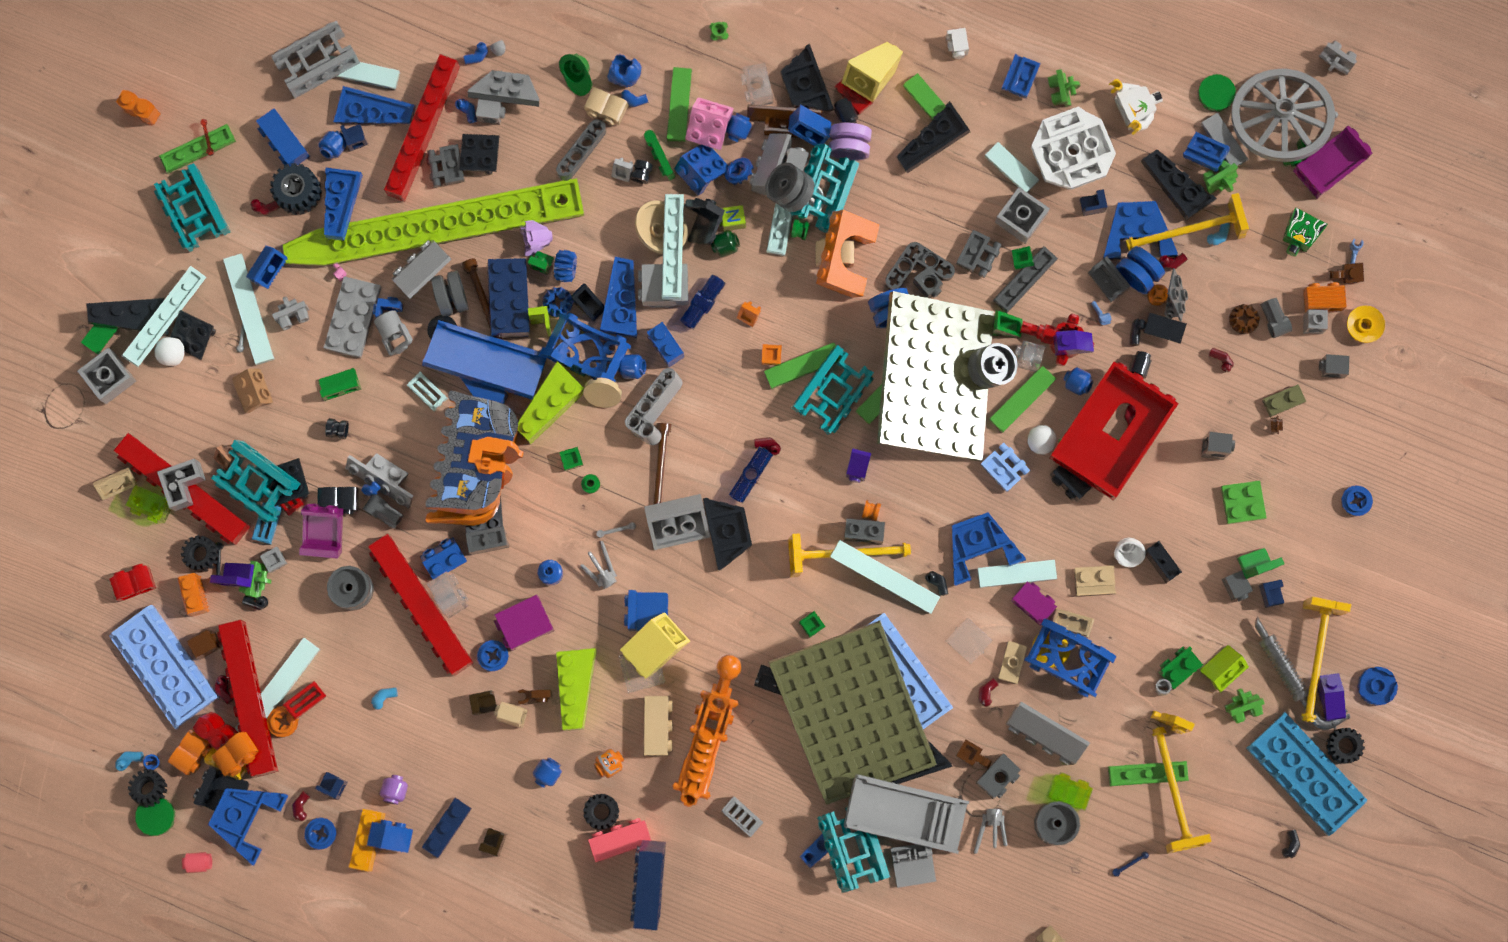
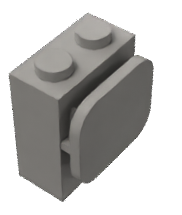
M663 264L642 265V270H638V282H642V289H638V299L642 300L643 306L664 308L688 305L687 264H682L681 300H662Z

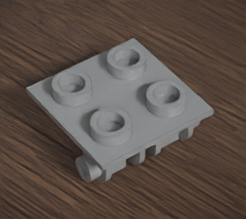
M914 844L891 848L897 888L936 882L931 847Z

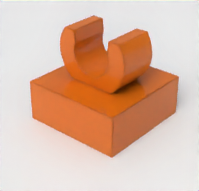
M751 301L748 303L744 302L737 318L753 327L758 320L761 307H753Z
M763 344L762 364L781 365L782 345Z

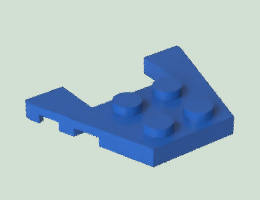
M1156 201L1120 202L1117 204L1103 259L1105 257H1108L1110 260L1121 259L1120 240H1127L1129 237H1132L1134 240L1168 231ZM1172 238L1158 241L1159 257L1162 255L1177 257L1178 252Z
M988 512L952 525L955 586L972 580L965 561L1003 548L1009 567L1026 561L1025 556Z
M225 788L208 825L254 866L262 849L243 840L261 804L281 812L288 795L285 793Z

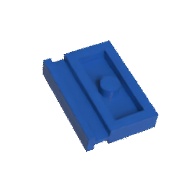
M1015 54L1001 89L1027 99L1041 63Z
M1196 132L1183 153V157L1217 172L1230 151V147Z

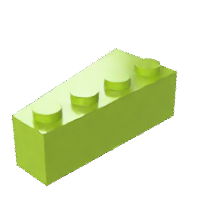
M558 361L518 422V432L530 445L583 395L584 388Z

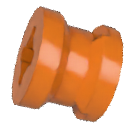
M1162 284L1154 285L1148 293V301L1154 306L1162 305L1168 298L1167 287Z
M866 500L862 519L867 517L872 519V521H877L881 503L873 504Z

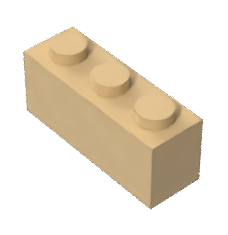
M645 696V756H669V752H672V740H669V732H672V720H669V712L673 711V701H669L668 696Z

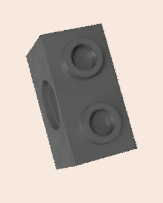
M1209 432L1202 439L1201 457L1224 460L1231 454V451L1234 452L1235 440H1232L1233 434Z
M846 519L844 541L883 544L885 522Z
M1003 753L979 778L976 784L992 799L996 797L1000 799L1007 791L1005 787L1008 783L1011 782L1013 784L1020 777L1018 773L1021 769ZM997 772L1004 774L1005 780L1003 783L995 781V774Z

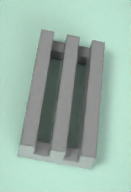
M935 801L927 836L928 841L947 845L955 810L954 805ZM942 807L936 838H933L939 808ZM947 808H948V814H947V818H946L944 833H943V837H942V839H941L942 830H943V825H944L945 816H946V811H947Z

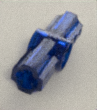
M712 274L703 288L694 295L690 302L691 305L681 317L680 322L694 330L704 314L711 310L716 297L720 294L726 283L718 276Z
M759 446L748 465L743 469L729 496L743 504L754 485L759 481L773 454ZM754 471L757 475L754 479H748L746 473Z

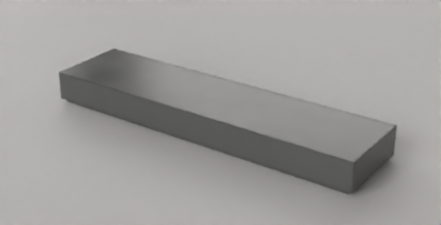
M1043 246L1033 257L1034 266L1023 268L996 296L993 302L1005 313H1008L1058 258Z

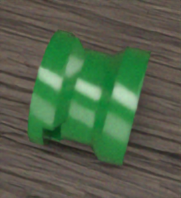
M795 219L791 238L800 237L806 241L810 222L802 223Z

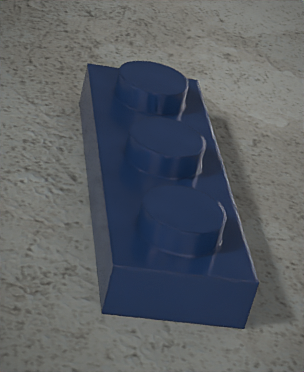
M454 798L422 848L439 858L472 808L459 799Z

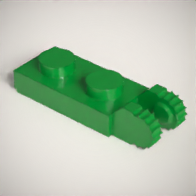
M652 130L645 131L644 138L648 146L653 148L651 153L655 161L659 159L661 166L658 168L662 176H667L669 181L674 179L676 176L655 133Z

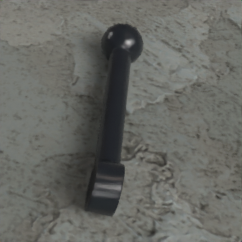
M217 542L216 547L219 548V552H217L219 558H217L216 575H220L221 550L224 545L221 542Z

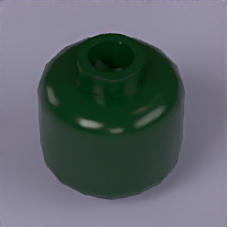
M730 230L716 234L713 243H711L714 254L718 253L720 257L737 253L738 247H740L737 234L735 232L732 233Z

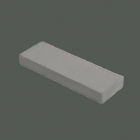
M1218 113L1201 123L1211 139L1230 147V151L1224 159L1230 165L1235 163L1239 166L1248 160Z

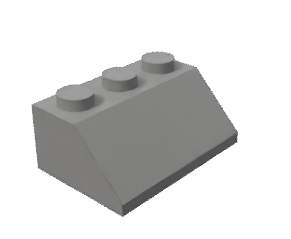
M770 134L768 140L764 139L762 145L764 152L762 157L758 156L755 165L758 169L756 174L752 173L749 182L752 186V191L766 195L765 184L768 176L778 165L786 162L791 148V135Z
M427 240L420 247L421 251L417 255L413 253L406 260L408 263L403 268L399 266L392 273L394 275L392 280L409 299L452 260L434 240L430 242Z
M701 494L644 507L654 550L710 538Z

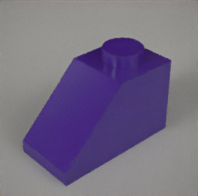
M1076 330L1056 332L1053 337L1055 356L1094 352L1092 333Z
M852 448L846 473L849 481L855 483L865 481L871 453Z
M1340 674L1319 676L1317 690L1326 721L1345 719V695Z

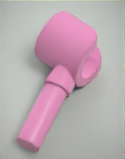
M338 263L333 264L337 269L333 275L342 281L347 273Z

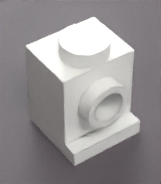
M966 28L947 30L948 51H952L954 59H961L967 56L969 46Z

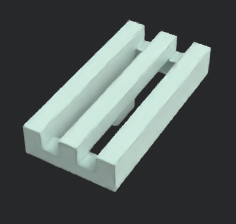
M421 372L407 384L434 412L437 410L436 408L448 399ZM420 377L441 397L439 400L418 380ZM414 383L435 402L434 405L413 386Z

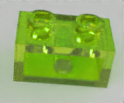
M137 485L134 486L125 505L131 508L129 512L137 516H141V514L147 515V520L156 524L159 521L165 523L171 511L165 497Z

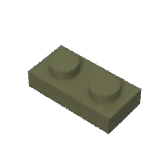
M1299 384L1262 400L1270 417L1307 402Z

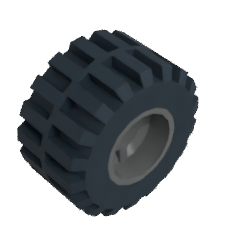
M291 163L289 167L286 164L284 169L281 170L279 168L277 170L278 174L272 176L274 181L270 182L272 197L287 213L291 212L297 215V212L302 215L305 214V210L310 212L312 206L316 207L318 205L316 201L321 199L319 195L322 193L321 184L308 167L305 168L303 164L297 166L296 163Z

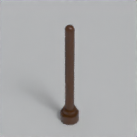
M476 258L468 259L461 264L464 271L470 274L490 328L489 303L476 272L478 270V263Z
M657 423L656 428L661 433V440L658 446L653 505L661 503L666 442L667 436H669L672 429V424Z

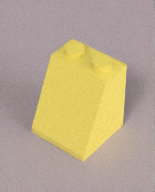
M886 42L851 59L847 64L841 83L873 102L895 74L903 51L897 46Z
M664 612L651 619L620 651L623 653L624 658L636 667L637 673L646 679L658 671L685 647L690 640Z

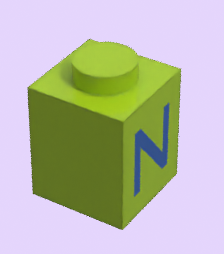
M743 205L722 208L725 212L719 226H723L724 231L746 228Z

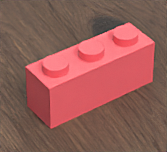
M638 818L629 821V826L622 828V825H617L610 828L611 832L603 834V831L592 834V839L588 841L595 862L637 849V846H641L642 840L652 841L646 821H641Z

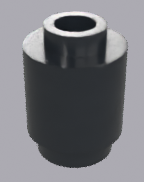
M843 98L834 104V111L840 123H857L856 120L859 117L851 101Z
M1137 351L1136 355H1133L1128 371L1138 373L1145 379L1152 362L1151 355L1143 351Z

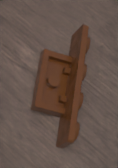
M761 105L747 106V118H750L749 121L765 122L764 135L789 134L793 138H800L788 131L790 115L797 108ZM809 109L822 117V110Z

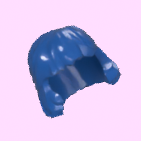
M617 54L610 65L607 79L613 84L631 87L640 78L641 64L635 58L629 60L625 55Z

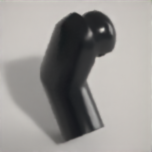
M1137 318L1132 322L1130 332L1131 346H1139L1140 329H1144L1146 326L1144 319L1139 320Z
M934 571L926 574V581L937 586L939 596L949 594L944 576Z
M245 595L242 601L243 605L258 611L266 608L269 603L265 596L254 599Z
M1291 830L1287 831L1289 845L1282 850L1284 858H1294L1300 849L1297 831Z

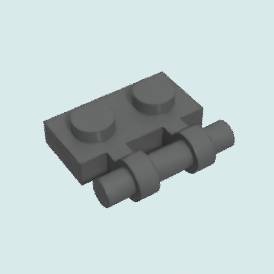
M458 144L440 147V155L436 156L434 150L427 151L428 158L426 160L431 171L429 176L434 188L441 186L440 180L445 178L446 185L465 182L463 171L459 170L460 152ZM442 162L443 171L438 172L437 164Z
M973 230L956 264L971 272L974 271L976 266L980 267L981 270L978 275L985 278L992 269L991 265L994 259L1000 253L1001 244L994 242L991 247L987 245L990 237ZM983 252L988 253L985 262L980 260Z

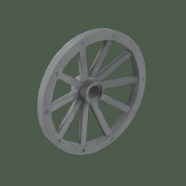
M1272 69L1251 77L1241 86L1233 101L1231 120L1235 134L1248 150L1268 160L1291 162L1309 157L1324 146L1334 127L1335 108L1330 94L1315 78L1297 70ZM1279 79L1280 99L1276 98L1261 83ZM1285 79L1303 84L1291 98L1286 96ZM1256 88L1273 104L1245 101L1243 99L1251 89ZM1308 88L1312 89L1321 99L1320 101L1295 104ZM1240 107L1270 111L1241 123ZM1325 107L1326 123L1303 114L1298 110ZM1274 117L1257 143L1244 130ZM1295 118L1323 129L1322 134L1312 143ZM1288 122H1290L1306 145L1305 148L1288 151ZM1278 123H1281V151L1263 147V144Z

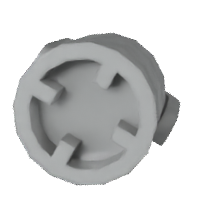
M396 311L386 312L374 320L382 337V342L390 356L402 353L412 343V337L405 324L401 322ZM404 336L406 341L402 342L394 350L390 342Z

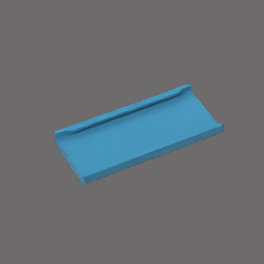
M1286 712L1246 747L1327 836L1337 831L1367 802L1363 794Z

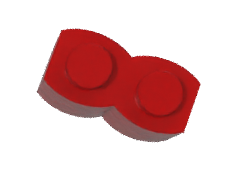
M143 564L133 566L132 570L128 572L124 570L118 571L113 574L114 577L109 578L116 600L119 602L156 589L150 567L147 565L143 566Z
M209 712L199 717L193 726L196 734L203 739H207L216 750L224 746L231 737L238 733L234 727L225 724L224 720L214 712Z

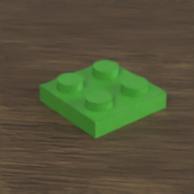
M1260 481L1221 486L1227 524L1264 520L1267 518Z

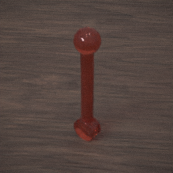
M201 119L200 124L203 126L207 144L206 153L208 156H213L214 150L210 145L206 126L207 120Z

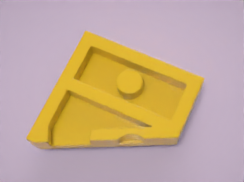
M1153 711L1151 715L1152 719L1172 727L1171 731L1181 735L1182 733L1191 732L1195 725L1176 715L1161 714L1157 711Z

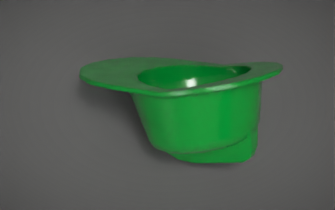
M577 53L574 55H563L559 60V68L569 89L575 95H587L592 88L588 61Z

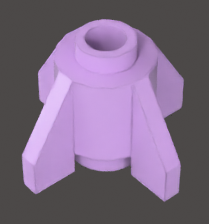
M533 220L525 221V228H520L525 243V256L536 254L537 251L549 246L550 242H552L551 230Z

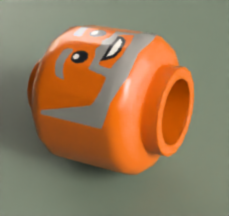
M608 749L595 758L596 763L594 767L601 777L610 778L623 769L621 762L624 759L619 751L614 752L612 749Z

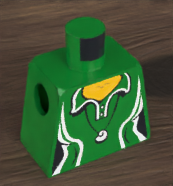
M1295 207L1290 214L1283 236V241L1289 243L1286 253L1296 257L1299 250L1307 252L1328 224Z

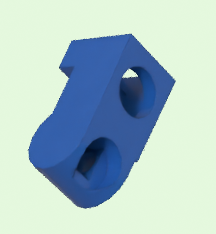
M823 834L800 856L809 868L828 853L824 845Z

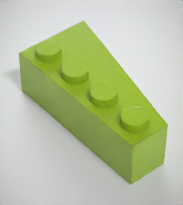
M595 648L556 652L563 731L584 729L597 652Z

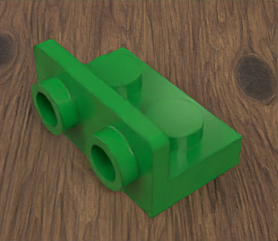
M1184 646L1174 653L1176 657L1170 661L1168 658L1160 665L1162 669L1158 673L1163 679L1171 683L1172 690L1203 666L1202 662L1191 651V646L1186 649Z

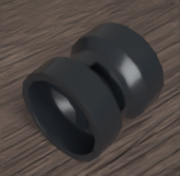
M635 160V170L631 173L630 179L640 184H648L650 179L648 175L652 172L653 165L647 161Z
M328 418L325 429L326 437L338 436L339 439L345 440L348 435L349 421L342 420L338 422L333 418Z

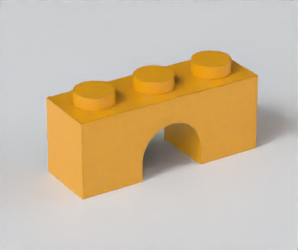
M362 809L349 864L350 868L372 871L376 852L375 847L367 845L372 822L380 823L381 819H385L386 813Z

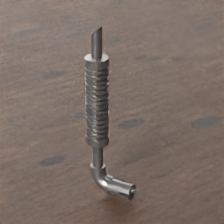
M1257 617L1255 628L1263 640L1259 642L1260 646L1265 648L1263 649L1266 651L1265 654H1268L1267 657L1271 658L1269 660L1273 661L1272 665H1275L1273 667L1277 668L1276 671H1279L1278 675L1281 674L1280 678H1283L1282 681H1285L1284 685L1287 684L1286 688H1289L1290 694L1294 695L1292 696L1294 701L1300 700L1306 709L1308 688L1305 689L1306 685H1303V681L1301 682L1302 678L1299 679L1300 675H1297L1296 669L1292 668L1294 665H1291L1292 662L1288 661L1289 658H1286L1287 654L1284 655L1285 651H1282L1283 648H1280L1281 644L1278 645L1279 641L1276 642V636L1274 634L1269 636ZM1314 709L1313 715H1316V719H1314L1313 725L1322 730L1336 729V726L1350 719L1351 716L1348 713L1345 719L1326 721L1325 717L1323 718Z

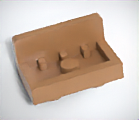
M259 368L246 369L232 378L245 413H250L262 405L273 403L270 391Z

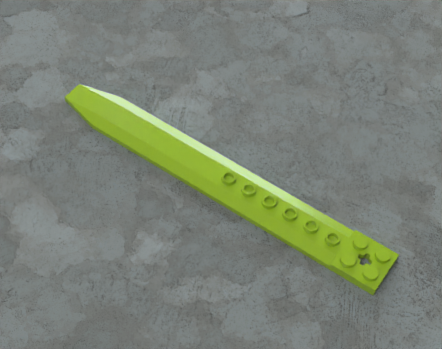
M574 178L567 181L350 222L344 241L327 239L324 235V228H319L284 244L283 251L284 255L288 258V260H285L286 264L327 266L418 248L427 240L429 242L434 240L439 244L525 227V221L530 220L541 224L585 215L578 180ZM561 196L564 199H568L564 205L557 203Z

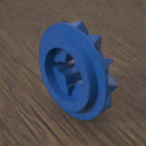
M738 158L731 162L725 172L726 180L733 185L737 183L742 184L743 180H748L747 177L752 175L751 170L754 168L751 161L747 158Z
M553 287L543 297V306H547L549 315L553 317H558L560 313L568 314L573 306L571 294L562 287ZM555 295H557V297L560 300L563 299V301L560 302V309L556 304H552V302L555 301Z
M1358 485L1346 489L1341 498L1342 507L1347 513L1354 516H1362L1368 513L1373 504L1371 493L1365 487ZM1354 496L1357 499L1364 498L1359 502V506L1357 504H1350L1354 500Z
M496 640L487 641L482 644L477 654L481 667L492 672L501 670L507 664L509 657L505 645ZM497 650L496 655L500 661L495 659L490 661V656L486 652L493 653Z
M316 818L307 825L305 839L312 848L325 849L331 846L336 839L337 830L334 823L330 820ZM323 828L324 833H326L328 837H321V839H319L318 841L319 835L313 831L321 830Z

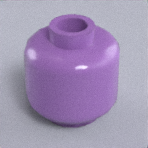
M392 774L391 778L383 780L380 796L384 802L398 805L399 802L404 801L408 784L402 781L403 777Z

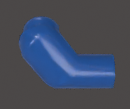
M484 42L476 45L477 49L474 54L464 55L465 65L483 61L488 53V47Z
M629 90L621 92V98L626 100L630 107L649 103L646 94L636 97Z
M457 99L455 107L467 114L468 123L477 122L475 106L465 99Z
M372 482L370 486L367 484L362 486V492L367 497L378 494L377 492L381 489V486L376 482Z

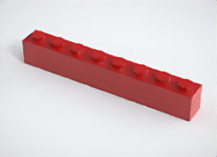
M439 54L385 185L384 191L389 197L403 202L406 201L460 69L458 61L453 58Z
M127 433L113 450L118 454L116 458L124 464L129 462L133 465L131 469L140 476L143 473L148 477L146 481L154 487L156 485L162 488L160 492L164 494L158 471L172 467V465L133 435ZM196 484L188 486L193 505L186 507L192 511L190 515L198 521L204 520L207 523L205 527L213 533L218 531L222 534L220 538L227 544L232 542L237 545L250 529V526Z
M386 534L368 546L371 550L369 552L370 557L374 562H379L381 568H379L384 578L388 577L392 582L390 584L391 589L395 594L399 593L402 597L400 600L405 610L409 609L413 615L410 618L414 624L421 626L423 630L421 635L426 642L430 641L434 647L431 650L437 658L441 657L443 660L442 667L446 673H451L455 676L472 665L474 662L392 537Z
M240 619L218 625L219 631H217L219 642H222L223 645L221 655L227 663L225 673L232 686L229 688L231 698H234L236 705L233 707V710L240 723L237 726L238 733L246 732L258 750L255 759L246 764L247 773L251 774V777L257 778L279 772L262 702L246 622Z

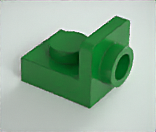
M537 251L534 257L530 256L528 265L531 269L548 275L554 257Z

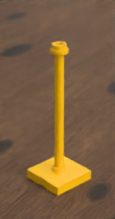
M1239 193L1231 195L1228 202L1229 215L1135 240L1129 237L1126 240L1127 249L1130 251L1134 246L1146 245L1229 222L1234 225L1237 239L1245 238L1249 226Z
M792 534L788 539L790 577H799L803 573L802 561L804 559L830 558L833 550L804 551L801 549L800 534ZM902 543V546L857 548L858 551L867 556L902 554L903 557H907V555H911L910 544Z
M1310 597L1304 600L1303 608L1319 611L1321 620L1306 711L1301 716L1302 721L1314 723L1316 715H1313L1329 616L1332 614L1341 616L1349 613L1351 604Z
M1164 727L1152 729V736L1157 738L1182 834L1181 840L1171 842L1165 846L1167 854L1205 846L1212 842L1210 834L1193 837L1189 833L1164 737L1167 731L1164 730Z

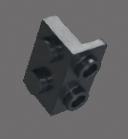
M1060 465L1050 474L1052 482L1058 487L1061 486L1066 491V496L1072 501L1078 502L1092 488Z

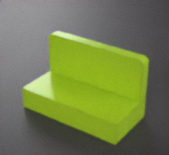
M547 306L528 308L531 325L545 323L548 337H550L552 333Z
M1227 645L1203 666L1200 671L1211 680L1216 690L1221 693L1249 666L1240 653Z

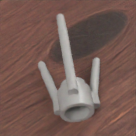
M600 541L609 571L607 569L603 571L591 552H588V555L600 573L597 575L599 579L584 564H581V568L599 587L602 586L603 589H606L617 582L615 579L617 575L613 570L604 542Z
M987 809L986 814H983L982 824L974 849L975 854L978 853L987 822L989 826H993V848L997 847V826L1001 827L1004 846L1008 845L1002 810Z

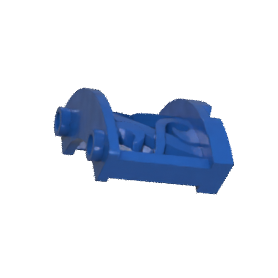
M560 313L558 316L559 320L546 346L542 347L540 354L555 363L558 361L560 364L570 367V371L583 377L586 375L593 378V380L606 378L615 382L614 376L620 366V362L624 358L627 349L631 348V345L626 342L627 339L620 335L615 337L596 330L577 320L578 317L572 313L567 315ZM566 323L574 327L573 332H569L566 329L568 339L561 335ZM560 338L563 342L560 343V344L554 349V347H555V345H556L558 339ZM593 340L600 357H590L583 364L579 363V353L574 344ZM612 345L618 346L616 352L609 350V347ZM568 347H570L575 353V355L572 358L567 356V353L571 352L569 349H567ZM615 352L613 358L606 357V355H611ZM600 361V363L596 362L597 366L595 368L590 367L591 362Z
M1044 618L1041 624L1043 627L1028 657L1025 658V661L1030 664L1029 668L1037 672L1042 670L1078 689L1077 693L1086 698L1089 695L1096 698L1097 694L1095 692L1109 663H1114L1117 656L1102 646L1091 643L1092 641L1078 633L1075 636L1066 627ZM1050 631L1049 645L1043 644ZM1063 639L1067 640V647L1061 648L1057 646V644L1063 645ZM1076 645H1079V658L1084 666L1074 670H1066L1061 662L1058 651H1069ZM1041 647L1050 649V653H1043L1041 655L1047 657L1045 663L1036 660ZM1087 651L1090 653V657L1087 658L1090 661L1089 663L1086 661L1084 657V654ZM1054 664L1058 671L1050 668V666ZM1089 670L1093 673L1091 678L1088 673ZM1077 676V681H1075V680H1073V679H1071V678H1069V677ZM1085 677L1089 680L1087 686L1083 683Z

